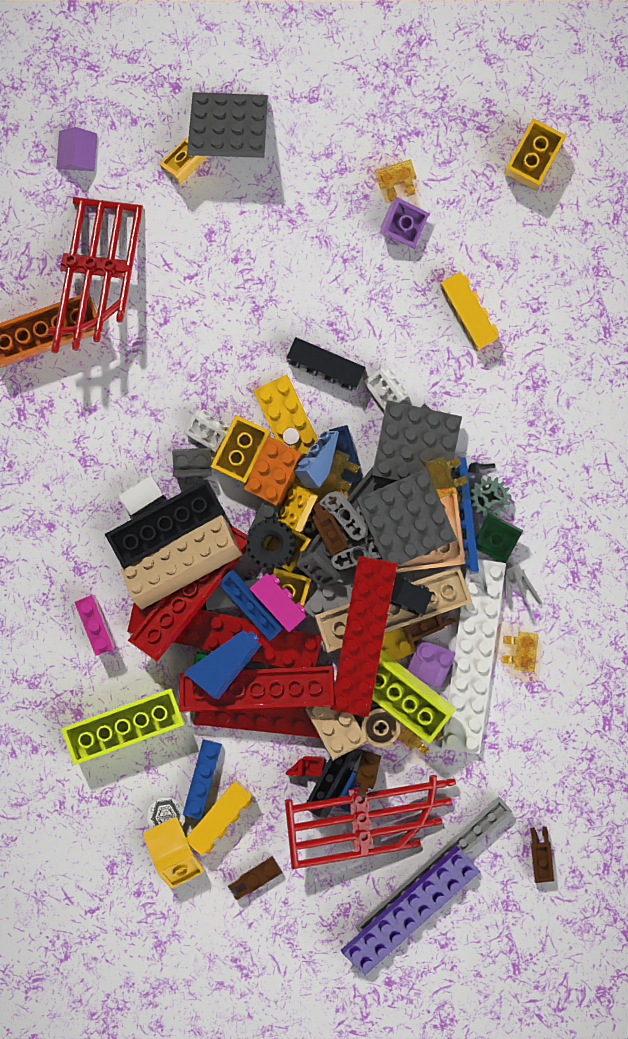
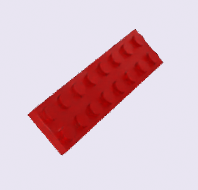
M229 524L240 550L244 554L247 550L246 537L248 535ZM242 556L162 598L128 641L158 662L218 587L223 577Z
M365 556L358 557L334 686L335 706H331L330 710L369 717L397 562Z
M333 666L241 670L219 699L213 698L186 674L180 673V712L335 706Z
M306 707L195 712L194 725L320 738L305 710Z

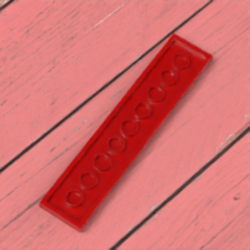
M160 600L142 610L133 603L127 632L134 633ZM199 609L173 642L214 651L242 630L247 633L252 631L259 637L258 642L262 645L250 660L283 668L316 667L322 638L319 635L297 630L288 632L286 628H283L269 641L251 620Z

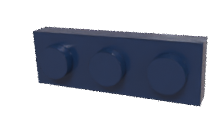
M348 425L329 429V431L339 432L335 455L343 485L361 481L362 477Z

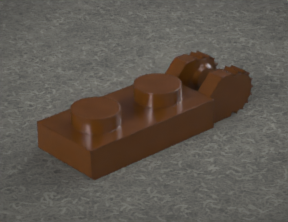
M447 611L403 626L402 629L408 643H412L440 631L445 626L457 621L455 618H450L442 623L440 615L450 612Z
M547 826L542 827L544 842L538 843L535 827L530 828L534 882H553L554 871L551 842L549 841Z
M272 855L240 875V878L229 884L228 888L231 890L242 882L244 883L246 888L234 896L238 900L282 874L283 871Z

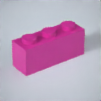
M266 573L249 589L286 630L290 632L306 617L304 612L307 610L299 602L297 604L291 599L293 595L286 587L282 589L278 585L280 581L273 573L271 575Z
M90 595L75 601L74 603L95 656L115 649V643L96 596Z

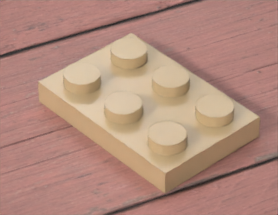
M331 706L306 707L305 710L332 761L367 743L353 714L330 710Z

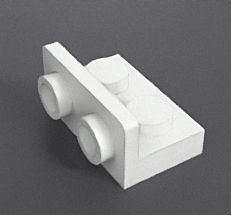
M387 366L380 368L364 381L384 411L387 400L400 403L409 397L404 385L399 384L395 378L394 371Z
M198 409L190 419L184 433L216 452L222 444L229 427L224 421L212 417L210 412Z

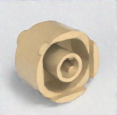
M383 707L371 709L369 717L364 716L362 719L361 730L367 742L375 747L383 748L390 746L400 734L399 720ZM379 722H382L383 725H386V728H383L382 730L383 732H379L378 729H375V726H378Z

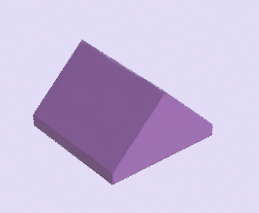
M78 127L59 131L56 168L62 170L95 171L97 133Z

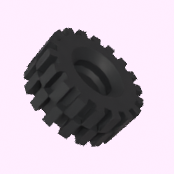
M268 519L256 523L249 530V534L246 537V549L248 550L249 557L252 558L253 562L262 567L276 568L282 566L291 559L295 552V535L287 524L279 520ZM268 536L276 537L279 542L278 548L275 551H268L264 547V540Z

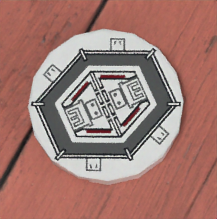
M172 797L157 799L150 805L147 812L149 827L152 829L173 817H177L181 826H183L186 815H182L184 811L183 805Z

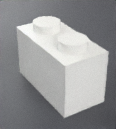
M145 475L137 480L138 484L131 487L129 485L121 490L122 494L119 495V498L131 516L138 514L165 496L153 476L148 477Z

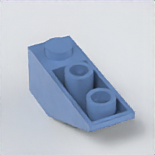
M324 431L321 433L317 442L309 448L306 456L299 461L294 472L306 488H319L329 475L338 439V431Z

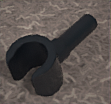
M474 462L469 464L468 473L479 474V468H495L496 465L495 463L480 464Z

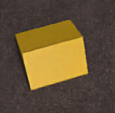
M187 138L159 163L179 185L206 160V156L187 154Z

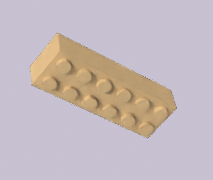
M220 515L121 569V573L132 601L142 610L243 554L230 525Z

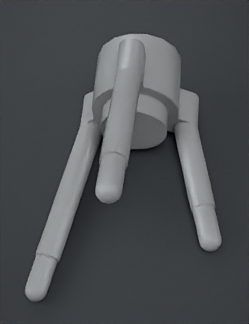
M520 565L505 570L507 575L504 576V579L506 581L509 609H512L510 581L512 584L517 583L522 597L525 599L526 594L521 583L523 579L537 602L542 604L539 595L527 578L524 569L521 570Z

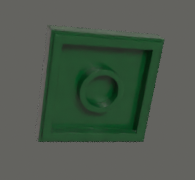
M488 513L475 537L476 550L502 563H506L523 530Z

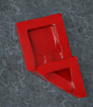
M304 756L286 771V775L320 777L324 770L325 757Z

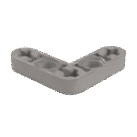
M331 492L319 502L321 507L325 510L328 509L329 513L336 517L352 539L360 540L367 536L368 527L341 492ZM334 497L337 498L335 504L333 503ZM313 510L312 512L310 511V516L303 529L307 533L317 530L314 523L311 524V527L308 525L312 517L315 516ZM344 510L350 513L349 521L343 517ZM358 527L361 529L360 534L356 533Z
M358 506L357 509H356V512H357V513L359 514V516H360V513H359V512H361V511H360L359 506ZM367 535L363 538L365 544L341 551L332 556V567L336 570H343L357 565L358 561L353 558L355 550H361L365 557L380 558V555L372 552L374 548L373 542L370 544L368 540H373L372 537ZM349 552L352 564H349V560L343 562L342 567L339 564H335L337 556H340L341 559L348 557L346 553Z

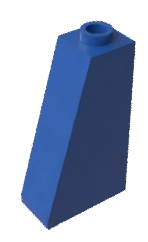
M242 630L186 670L184 674L213 698L219 699L262 645L258 642L259 637L252 631L247 633Z

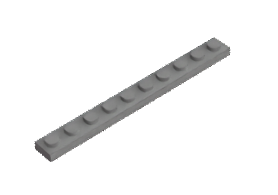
M498 796L355 925L356 929L361 932L454 847L458 846L466 854L504 820L512 810Z

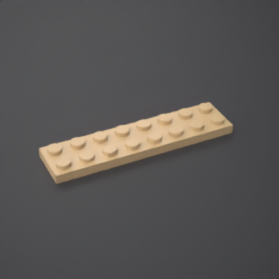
M460 566L411 582V584L416 586H426L433 593L423 617H419L390 604L385 633L472 603ZM350 604L314 616L327 653L342 648Z

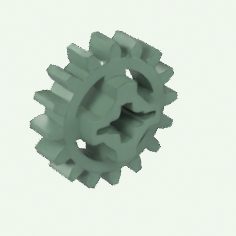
M488 476L487 481L483 478L480 479V485L474 483L476 490L471 489L470 492L474 494V496H471V500H474L471 506L477 507L476 514L481 511L482 517H485L488 513L492 515L495 513L497 516H500V510L506 512L504 506L510 505L507 499L511 495L506 493L510 488L503 487L504 481L498 483V477L492 481L491 477ZM490 485L488 490H480L483 486ZM498 488L501 490L503 498L499 496ZM491 492L493 493L492 497H494L496 500H491L490 502H488V498L485 497V495H488ZM478 498H481L483 507L479 504ZM493 504L500 505L497 509L490 510Z

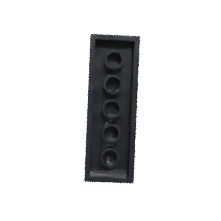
M205 479L105 533V536L122 568H125L220 515L224 516L226 512L209 481Z

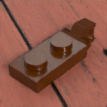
M320 503L314 504L312 507L315 514L312 517L313 523L331 556H334L349 546L328 509L323 511Z
M363 750L355 783L360 785L358 796L365 798L368 788H374L381 755Z

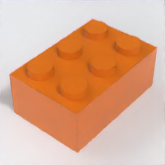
M268 436L243 489L274 505L283 506L288 497V492L297 478L294 470L298 466L299 461L306 456V453Z

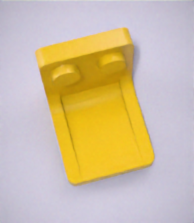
M173 817L144 832L143 837L157 873L170 888H174L204 872L203 865L192 852L177 817Z

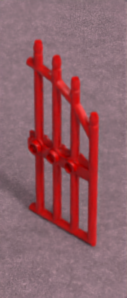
M73 197V204L78 205L70 252L63 253L60 271H64L66 274L56 327H49L48 335H54L52 353H58L61 337L65 334H74L72 350L77 351L80 347L82 332L95 327L93 341L99 342L103 323L116 311L118 312L116 321L118 323L123 322L143 205ZM86 206L97 207L88 256L77 254ZM104 208L116 210L107 258L96 257ZM123 210L134 212L126 260L115 259ZM73 273L85 274L76 325L64 327ZM92 275L104 276L97 317L84 323ZM111 277L122 278L120 299L106 310Z
M430 775L429 782L373 792L367 791L365 798L358 796L360 787L348 790L349 796L293 805L292 799H286L285 810L292 870L420 847V840L410 842L421 828L442 824V818L427 819L432 808L452 804L451 798L435 800L436 789L456 785V780L450 778L437 781V775ZM428 790L427 801L370 811L369 800ZM350 803L351 814L301 823H295L294 813ZM423 810L416 822L372 829V818ZM348 822L352 824V833L300 842L296 841V831ZM408 831L396 844L373 847V837ZM353 840L354 851L298 861L297 850Z

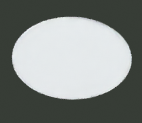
M288 428L283 433V439L288 444H294L299 439V433L294 428Z

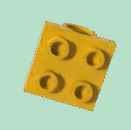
M294 483L288 492L284 506L280 509L278 518L294 530L303 531L310 516V511L312 512V507L319 495Z

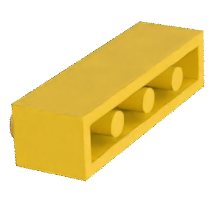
M460 271L442 281L440 288L476 351H479L495 342L499 338V331L495 324L491 325L488 320L490 317L485 307L482 308L480 306L478 294L476 291L472 292L469 287L471 283L468 277Z
M235 779L186 838L189 845L201 856L205 852L209 854L215 846L213 842L217 837L221 839L228 831L226 829L230 822L234 824L241 816L238 814L242 808L247 809L253 802L251 799L253 794Z

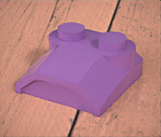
M396 197L388 208L380 233L386 238H392L415 249L430 213Z
M419 639L407 670L419 680L442 688L450 666L454 662L455 652Z

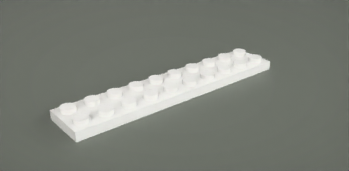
M478 559V574H470L469 570L465 572L464 580L472 603L460 608L454 651L455 656L447 701L457 710L444 725L441 749L480 754L506 568V563Z

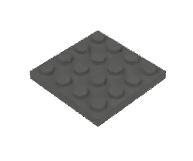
M193 92L187 154L193 156L264 158L268 95Z
M387 400L371 476L398 481L427 468L436 490L448 488L462 416Z
M427 468L356 498L381 560L397 562V566L457 540Z

